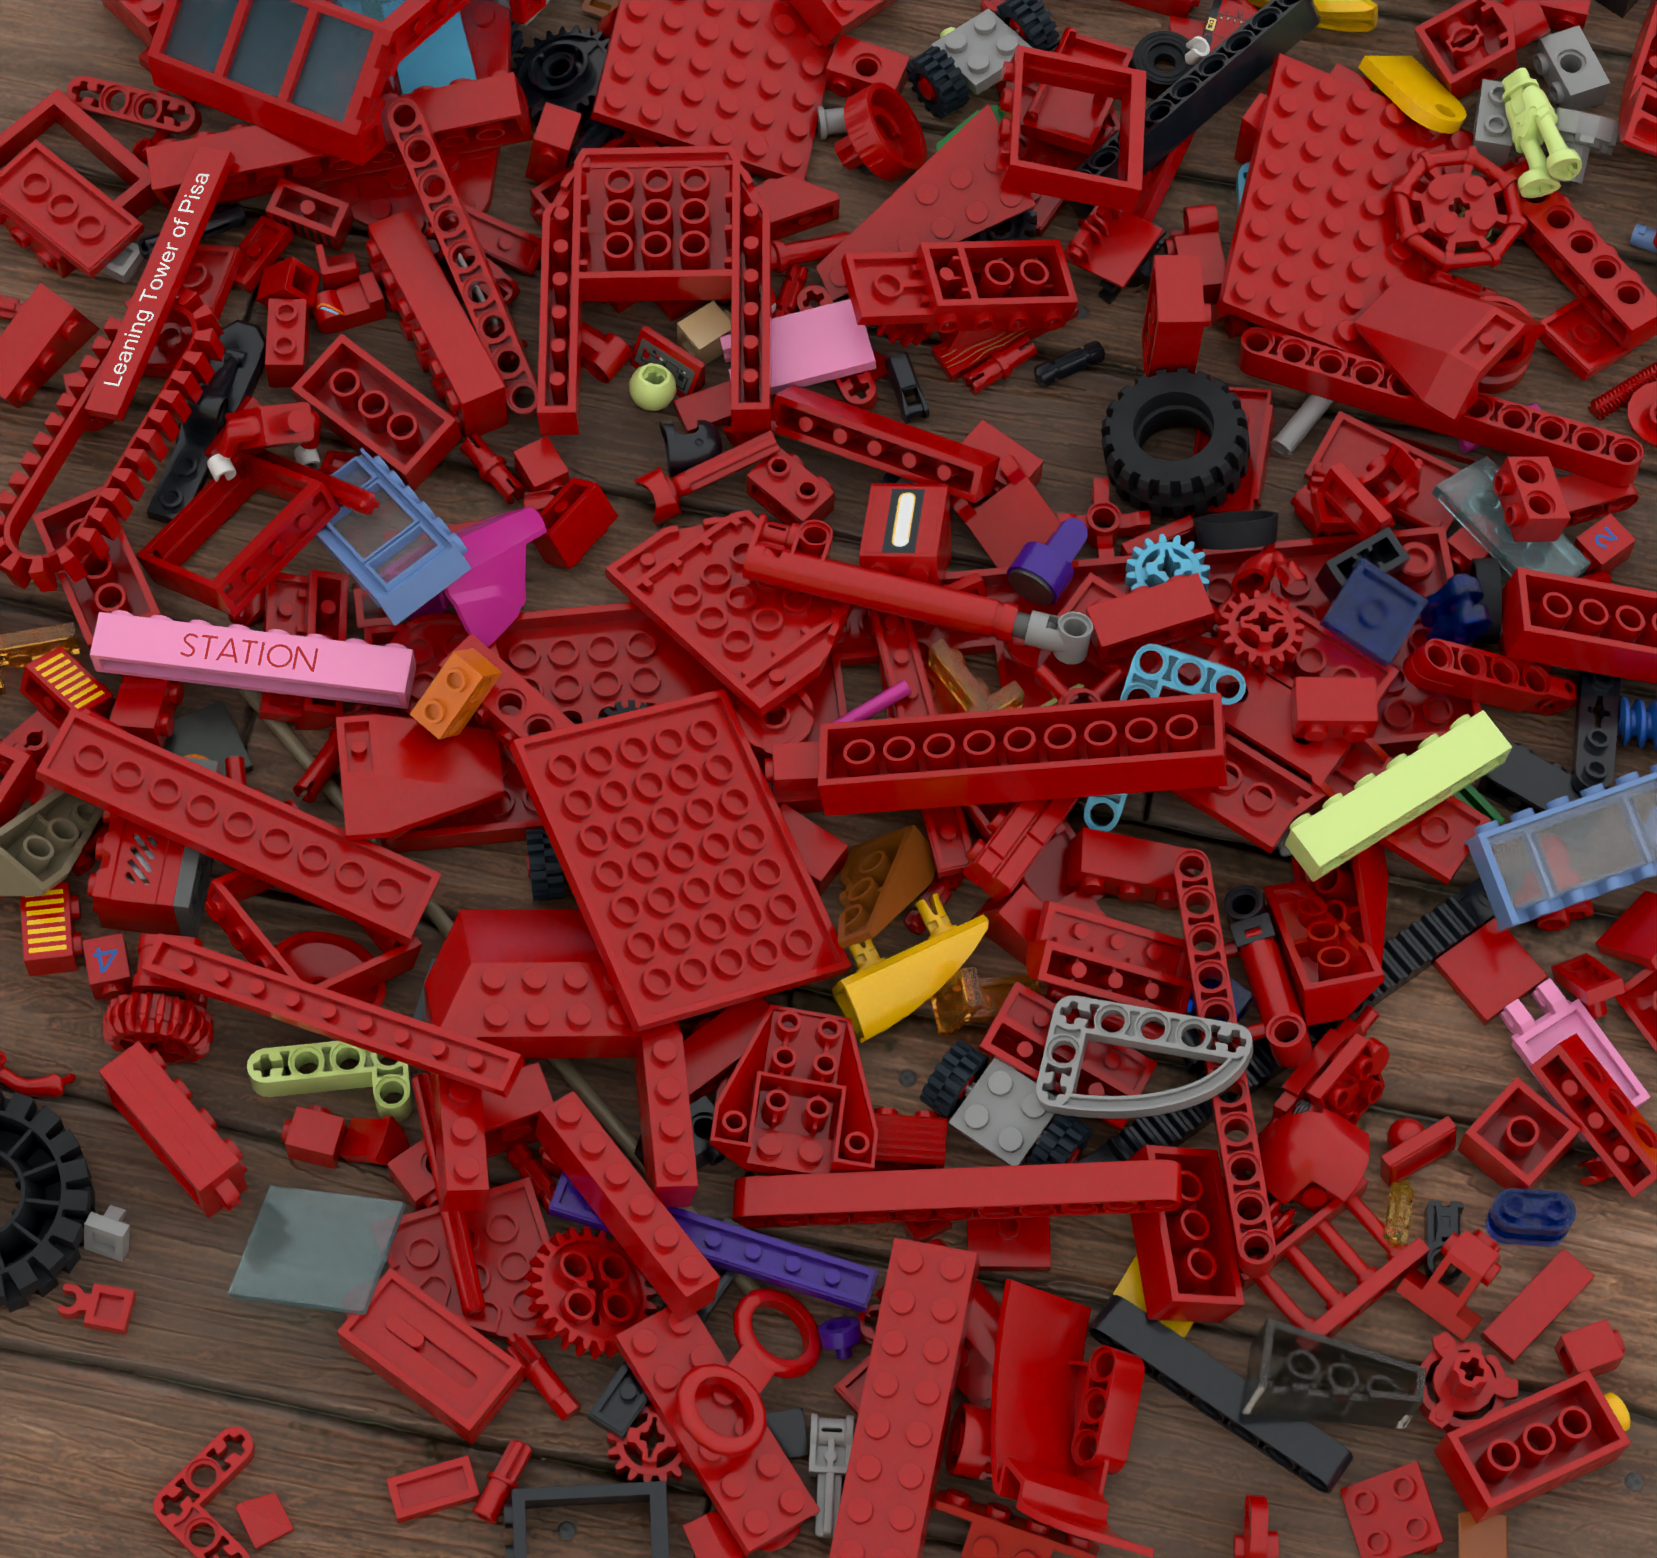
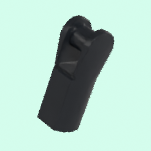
M904 352L890 356L884 363L904 423H911L912 418L923 416L924 419L929 418V408L919 386L909 354ZM915 395L916 402L907 404L905 397Z

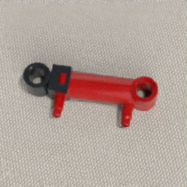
M1237 886L1226 894L1223 901L1224 910L1234 938L1233 941L1224 943L1226 959L1240 956L1261 1022L1246 1028L1250 1031L1253 1041L1267 1037L1272 1056L1278 1064L1288 1068L1298 1067L1310 1058L1312 1043L1263 896L1253 886ZM1245 911H1251L1248 914H1242ZM1287 1038H1295L1290 1042H1283Z

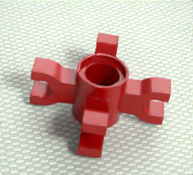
M1093 478V489H1091L1092 506L1088 509L1087 515L1057 513V518L1061 523L1069 518H1077L1085 524L1088 532L1086 542L1096 549V558L1114 557L1113 546L1116 544L1118 536L1136 538L1148 533V528H1150L1149 511L1121 514L1119 508L1109 501L1108 478ZM1105 523L1108 524L1110 527L1103 529L1097 527L1095 524Z

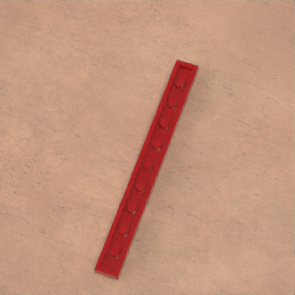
M159 933L141 967L147 976L505 1098L508 1097L525 1062L521 1054Z

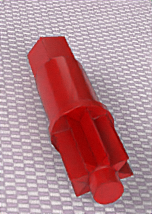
M516 1333L511 1334L505 1340L509 1345L506 1353L523 1365L524 1378L531 1382L561 1421H568L582 1408L581 1404L547 1363L548 1359L541 1354L526 1335L519 1338Z

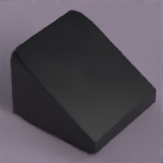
M796 1408L766 1413L767 1426L788 1460L809 1457L803 1409Z

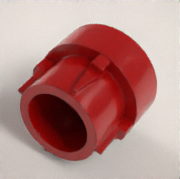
M960 1403L956 1408L946 1445L945 1464L948 1474L985 1480L986 1477L992 1478L990 1408L967 1403Z

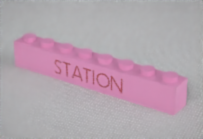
M115 610L111 613L99 612L90 651V657L97 672L403 709L409 708L416 671L413 649H408L397 643H388L385 646L368 644L364 640L355 638L338 641L330 640L320 634H309L306 637L290 635L288 632L280 629H270L267 632L255 631L239 624L222 627L213 626L203 620H191L189 623L173 621L171 618L163 615H153L150 618L138 617L122 610Z

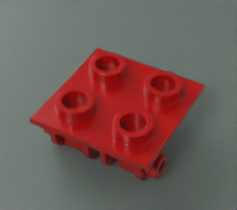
M1095 206L1064 250L1065 259L1067 262L1124 289L1164 230L1126 211Z
M1418 1461L1340 1489L1361 1558H1402L1421 1551L1422 1554H1429L1438 1550V1544L1445 1542Z

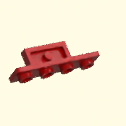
M949 1488L947 1492L939 1490L934 1499L933 1508L972 1521L960 1558H1051L1053 1550L1076 1558H1096L1100 1545L1092 1542L1093 1540L1052 1529L1051 1526L1031 1517H1028L1026 1520L1012 1515V1510L1002 1504L989 1502L986 1506L972 1501L971 1495L958 1489Z

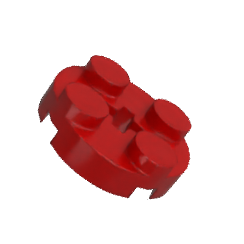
M800 689L771 710L774 715L780 712L784 714L781 718L782 723L779 725L768 724L766 714L760 718L742 700H738L736 715L753 752L761 754L764 758H772V743L807 742L813 732V704L803 689Z

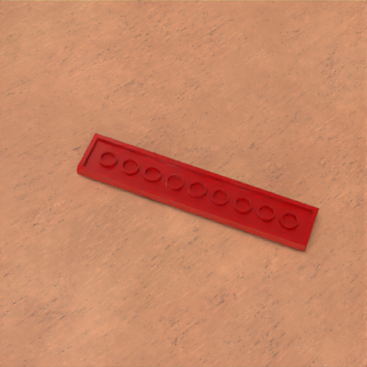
M71 708L36 770L35 779L407 946L442 876V873L366 839L346 841L344 829L74 708Z

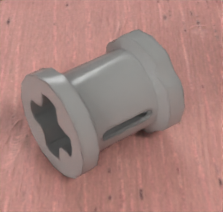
M818 106L816 108L817 116L819 117L817 122L818 132L821 140L827 139L828 135L848 133L844 121V107L824 109L823 106Z

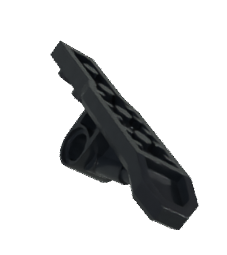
M236 320L222 328L224 334L218 336L225 347L222 362L208 359L215 374L208 385L198 381L204 392L197 404L186 400L192 412L185 424L180 422L178 426L180 432L176 437V447L147 509L149 519L168 524L203 489L210 473L207 465L209 459L203 453L226 424L225 414L235 412L246 396H252L263 372L266 339L260 326Z

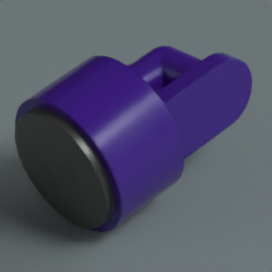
M1069 518L1059 525L1045 544L1027 542L1007 570V577L1012 588L1023 598L1041 606L1054 605L1074 577L1071 562L1087 539L1088 532L1085 524L1077 518Z

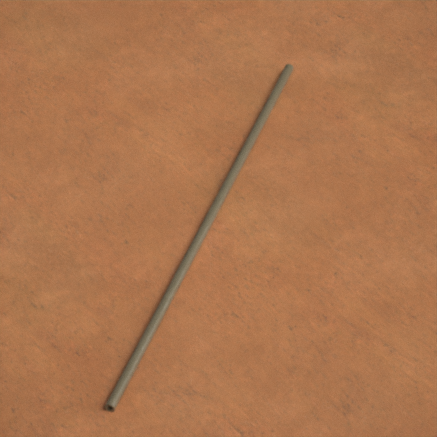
M240 689V694L259 715L260 692ZM262 719L306 771L315 757L285 722ZM330 777L322 791L344 816L342 789ZM381 838L366 839L382 847ZM432 897L424 913L443 936L447 938L454 922ZM568 1058L547 1059L645 1175V1167L634 1154L638 1141ZM692 1205L690 1207H677L698 1214ZM739 1274L734 1280V1283L745 1295L752 1290L761 1289L752 1277Z

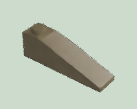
M56 789L0 828V896H42L66 879L100 820L104 809Z

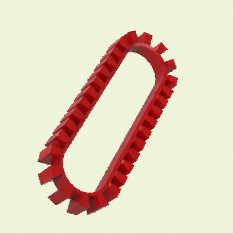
M185 288L179 300L175 298L165 323L176 322L191 326L192 337L190 343L73 537L64 546L44 555L25 554L19 550L21 533L92 418L84 408L121 325V321L111 316L107 320L103 330L110 340L98 335L91 346L98 359L88 354L85 356L79 367L86 378L75 373L68 384V388L74 397L63 392L56 403V407L63 417L51 412L44 423L52 437L39 431L32 442L40 457L27 451L20 464L28 476L15 470L8 481V484L17 496L6 490H3L0 494V509L5 515L0 516V570L3 574L6 573L14 585L26 590L32 579L41 592L57 591L55 573L65 570L72 581L77 583L89 575L79 562L87 552L100 561L104 559L110 547L101 535L112 541L116 539L122 528L114 516L126 521L134 509L126 496L138 502L145 490L137 476L150 482L157 470L150 457L162 462L169 450L162 438L171 443L174 442L180 432L174 419L185 424L192 412L186 400L197 404L204 392L197 380L208 385L215 374L207 359L222 362L225 347L218 336L223 335L224 332L208 303L204 304L198 293ZM132 298L123 303L127 309Z

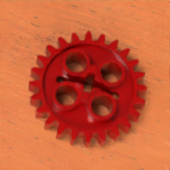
M585 1226L579 1234L573 1227H570L563 1235L557 1232L537 1250L538 1253L529 1262L532 1268L524 1278L532 1283L524 1291V1294L536 1298L528 1307V1310L540 1312L542 1315L536 1322L537 1327L548 1324L551 1329L547 1338L550 1340L557 1335L562 1337V1350H565L572 1343L575 1345L576 1356L580 1357L589 1348L590 1354L595 1360L603 1352H605L608 1358H612L619 1351L613 1342L615 1335L648 1318L657 1309L655 1304L649 1302L657 1294V1291L646 1287V1284L649 1282L647 1278L640 1272L626 1251L619 1248L620 1244L615 1238L611 1242L606 1240V1232L604 1230H600L594 1237L589 1226ZM565 1268L570 1270L574 1276L570 1275ZM604 1270L607 1271V1272L611 1275L612 1278H610L609 1276H607L606 1273L604 1272ZM570 1307H572L573 1309H575L576 1312L578 1313V1315H576L575 1313H573L572 1310L570 1309ZM608 1308L611 1309V1310L616 1314L617 1317H615L614 1315H612V1314L610 1313V1311L608 1310Z

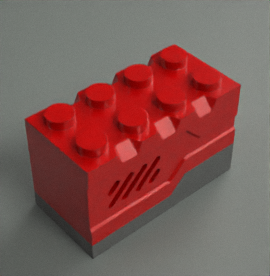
M189 754L183 757L221 774L218 761L210 760L197 754ZM104 810L103 822L109 824L108 832L105 833V836L98 837L95 850L96 860H101V865L97 873L90 874L88 881V897L93 898V912L98 913L102 928L149 934L162 933L198 939L213 858Z

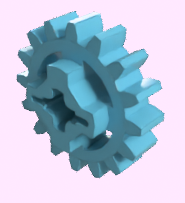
M1160 534L1158 543L1154 544L1152 540L1146 538L1143 549L1134 547L1132 559H1128L1125 571L1128 573H1126L1125 586L1131 587L1130 591L1140 586L1153 587L1166 583L1168 579L1176 575L1189 576L1198 573L1207 592L1210 582L1207 579L1210 573V566L1203 565L1205 559L1204 552L1193 553L1194 542L1191 541L1183 546L1180 544L1181 539L1179 535L1175 536L1173 542H1167L1165 535Z

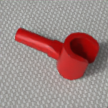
M103 825L85 844L71 869L76 876L85 874L94 865V860L89 854L96 847L98 837L105 836V833L108 832L107 826Z
M1595 1157L1578 1164V1167H1587L1591 1174L1590 1177L1579 1180L1584 1186H1590L1607 1178L1616 1177L1600 1157Z

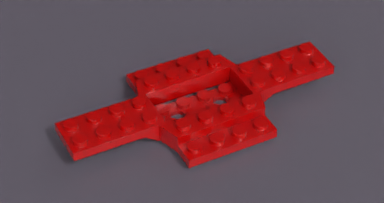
M1090 572L1057 616L1061 617L1068 612H1080L1086 615V607L1092 605L1096 600L1105 597L1113 599L1127 594ZM1265 589L1261 595L1262 598L1267 599L1271 592ZM1276 595L1275 602L1280 604L1284 601ZM1290 603L1287 610L1289 612L1299 611L1300 616L1297 623L1304 624L1305 626L1302 634L1304 640L1300 652L1296 653L1294 661L1292 663L1284 661L1280 671H1277L1273 665H1269L1266 674H1262L1259 666L1254 665L1249 672L1246 671V662L1243 660L1236 664L1231 663L1234 653H1222L1223 641L1218 640L1217 637L1213 639L1197 635L1165 645V647L1239 671L1245 678L1248 697L1241 703L1223 704L1225 726L1229 727L1235 734L1241 735L1258 745L1269 755L1275 756L1295 768L1301 775L1311 779L1312 785L1226 733L1228 786L1169 790L1270 854L1286 832L1291 830L1290 825L1298 817L1305 813H1309L1312 816L1322 809V805L1329 798L1338 793H1342L1343 796L1355 790L1354 786L1360 779L1370 773H1374L1375 776L1387 770V764L1393 760L1373 738H1367L1359 742L1346 741L1344 738H1326L1307 745L1299 744L1293 739L1291 691L1295 677L1376 678L1378 705L1396 680L1399 670ZM1090 641L1085 661L1106 674H1109L1115 667H1118L1127 677L1134 655L1101 665L1092 641ZM1149 650L1142 654L1140 664L1144 671L1156 673L1162 668L1163 659L1158 652ZM1185 663L1179 668L1178 676L1182 683L1194 685L1201 679V670L1194 663ZM1224 675L1217 681V691L1223 697H1226V688L1231 685H1239V681L1232 675ZM1163 685L1160 697L1192 694ZM1134 689L1135 692L1143 697L1150 698L1147 691ZM1452 795L1381 839L1378 843L1448 886L1470 854L1469 847L1465 845L1464 841L1476 835L1474 828L1491 822L1492 819Z

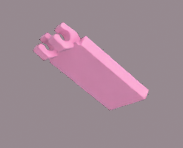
M851 299L772 318L771 395L777 394L793 385L805 387L876 369V361L866 326L857 325ZM731 334L720 337L725 363L731 362ZM728 369L731 381V369Z
M1551 978L1538 985L1531 994L1542 1012L1546 1013L1544 1016L1534 1021L1519 999L1507 1005L1504 1011L1500 1013L1499 1016L1510 1032L1514 1034L1510 1037L1513 1040L1512 1047L1557 1109L1571 1122L1572 1120L1531 1070L1530 1066L1558 1043L1576 1033L1635 1108H1638L1650 1099L1651 1096L1581 1001L1577 999L1571 1003L1569 999L1566 1000ZM1579 1132V1139L1582 1143H1585L1587 1139Z

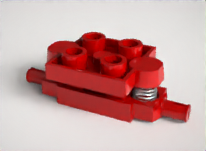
M1367 1005L1355 1021L1346 1018L1337 1030L1329 1029L1313 1048L1310 1058L1304 1064L1298 1066L1282 1085L1284 1093L1273 1105L1272 1120L1258 1136L1266 1131L1278 1118L1291 1110L1295 1115L1303 1112L1321 1113L1322 1109L1325 1108L1337 1113L1355 1126L1357 1125L1359 1118L1371 1104L1379 1100L1385 1088L1381 1072L1389 1060L1388 1048L1374 1037L1365 1038L1367 1030L1380 1017L1377 1010Z

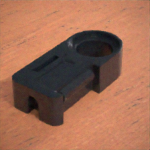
M1431 1200L1425 1208L1424 1242L1430 1248V1251L1424 1262V1270L1429 1279L1436 1270L1433 1266V1259L1443 1255L1440 1253L1442 1246L1453 1232L1460 1235V1215L1464 1210V1205L1461 1202L1451 1201L1448 1206H1442L1441 1200ZM1456 1267V1270L1452 1274L1445 1275L1441 1282L1446 1286L1455 1283L1462 1271Z

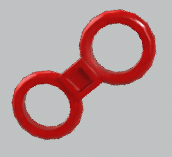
M763 1288L752 1290L741 1298L733 1314L734 1335L740 1348L726 1366L714 1363L698 1365L681 1378L676 1390L677 1413L684 1429L693 1440L711 1453L736 1457L746 1455L761 1443L767 1428L766 1409L760 1397V1393L773 1376L784 1379L802 1377L817 1364L822 1350L815 1319L799 1300L786 1292ZM770 1307L777 1309L794 1322L802 1337L803 1350L799 1358L786 1360L778 1358L765 1350L757 1340L752 1329V1315L756 1308ZM714 1383L722 1385L732 1391L742 1402L747 1413L748 1425L743 1436L731 1438L720 1435L710 1429L701 1419L695 1405V1393L700 1384Z

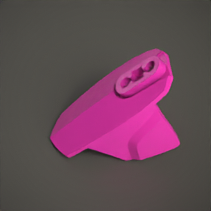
M533 507L498 514L456 531L455 533L468 549V552L463 556L472 569L407 617L408 622L426 614L442 613L453 604L468 636L472 633L489 647L518 617L521 607L526 602V544L547 533L542 517ZM432 542L390 566L379 576L388 583L437 545Z

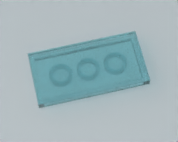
M1488 456L1437 484L1432 491V494L1483 548L1493 558L1498 559L1499 564L1510 576H1512L1517 567L1577 577L1586 572L1591 564L1563 533H1561L1556 542H1514L1510 528L1504 520V511L1500 499L1493 489V479L1500 468Z

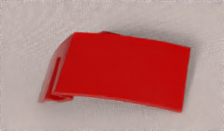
M1006 1279L998 1322L992 1376L991 1472L993 1490L999 1496L1017 1501L1016 1509L1043 1524L1072 1535L1153 1558L1155 1549L1125 1539L1109 1529L1107 1525L1109 1504L1103 1497L1107 1474L1113 1475L1121 1471L1127 1460L1145 1375L1143 1360L1137 1355L1104 1345L1098 1347L1093 1352L1089 1362H1083L1091 1308L1014 1280Z

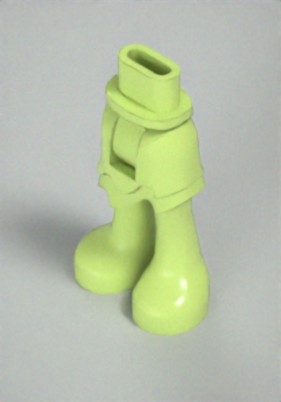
M1519 68L1503 79L1502 85L1505 92L1502 95V99L1505 103L1506 116L1511 128L1512 142L1515 144L1518 153H1524L1529 170L1518 178V188L1521 196L1536 198L1558 190L1561 187L1559 180L1569 181L1575 178L1582 168V161L1574 149L1567 147L1555 125L1558 121V116L1546 94L1539 87L1537 80L1530 78L1526 68ZM1543 142H1545L1549 152L1548 158H1546L1540 146Z

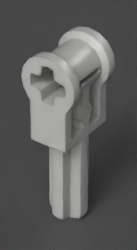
M811 1413L808 1477H817L816 1505L820 1512L815 1516V1535L820 1538L831 1539L834 1535L842 1496V1478L845 1479L853 1442L854 1415H847L845 1419L819 1418L818 1414Z

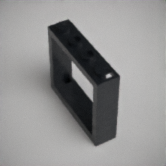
M666 1481L512 1489V1503H504L505 1529L513 1528V1544L505 1545V1557L527 1558L526 1508L650 1502L652 1558H669Z

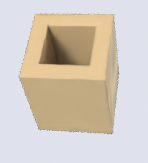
M714 300L677 323V343L682 349L704 362L705 365L723 354L720 337L731 334V313L726 309L722 311Z

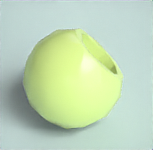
M648 363L638 367L629 381L630 397L637 406L644 410L658 411L666 408L677 392L675 377L669 369L659 364Z

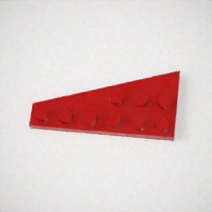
M989 103L816 266L825 289L833 302L849 295L841 266V260L845 253L916 251L921 242H962L1036 207L1030 192L1000 187L1001 171L996 170V160L999 149L1003 147V141L997 139L999 124Z

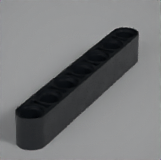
M1111 1295L1088 1327L1090 1335L1100 1344L1139 1356L1144 1362L1145 1374L1318 1491L1331 1493L1352 1462L1353 1455L1341 1443L1158 1320H1149L1146 1312L1123 1297Z

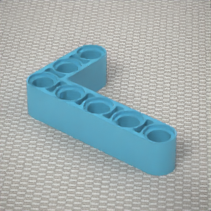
M1150 643L1142 646L1135 653L1120 700H1128V695L1134 689L1147 691L1150 698L1160 697L1163 685L1192 695L1219 693L1216 688L1218 679L1224 675H1232L1239 681V691L1230 698L1222 696V703L1231 705L1242 699L1246 690V682L1244 676L1234 668L1159 644ZM1152 650L1162 656L1163 666L1158 672L1148 673L1141 667L1140 659L1144 652ZM1185 663L1196 664L1201 670L1200 681L1194 685L1182 683L1178 676L1179 668ZM1128 793L1089 796L1084 809V819L1090 829L1105 832L1112 830L1121 818ZM1098 803L1108 804L1113 809V820L1108 824L1095 822L1091 814L1094 805Z

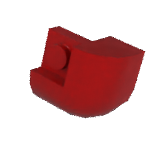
M1325 1108L1322 1109L1321 1113L1303 1112L1295 1115L1291 1110L1278 1118L1257 1138L1266 1188L1284 1205L1294 1200L1314 1214L1336 1197L1345 1201L1357 1187L1369 1161V1134L1337 1113Z

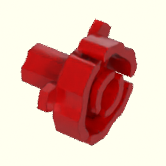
M1448 1332L1438 1334L1431 1339L1433 1351L1428 1354L1414 1376V1380L1419 1386L1414 1392L1413 1399L1421 1414L1432 1426L1440 1431L1444 1430L1446 1433L1478 1420H1461L1453 1416L1454 1413L1475 1415L1490 1402V1411L1483 1416L1485 1417L1502 1409L1506 1400H1513L1518 1397V1380L1505 1376V1372L1495 1355L1484 1357L1481 1354L1482 1348L1479 1344L1455 1342V1339ZM1434 1367L1436 1368L1432 1377V1387L1438 1404L1431 1400L1426 1383H1423L1429 1369Z

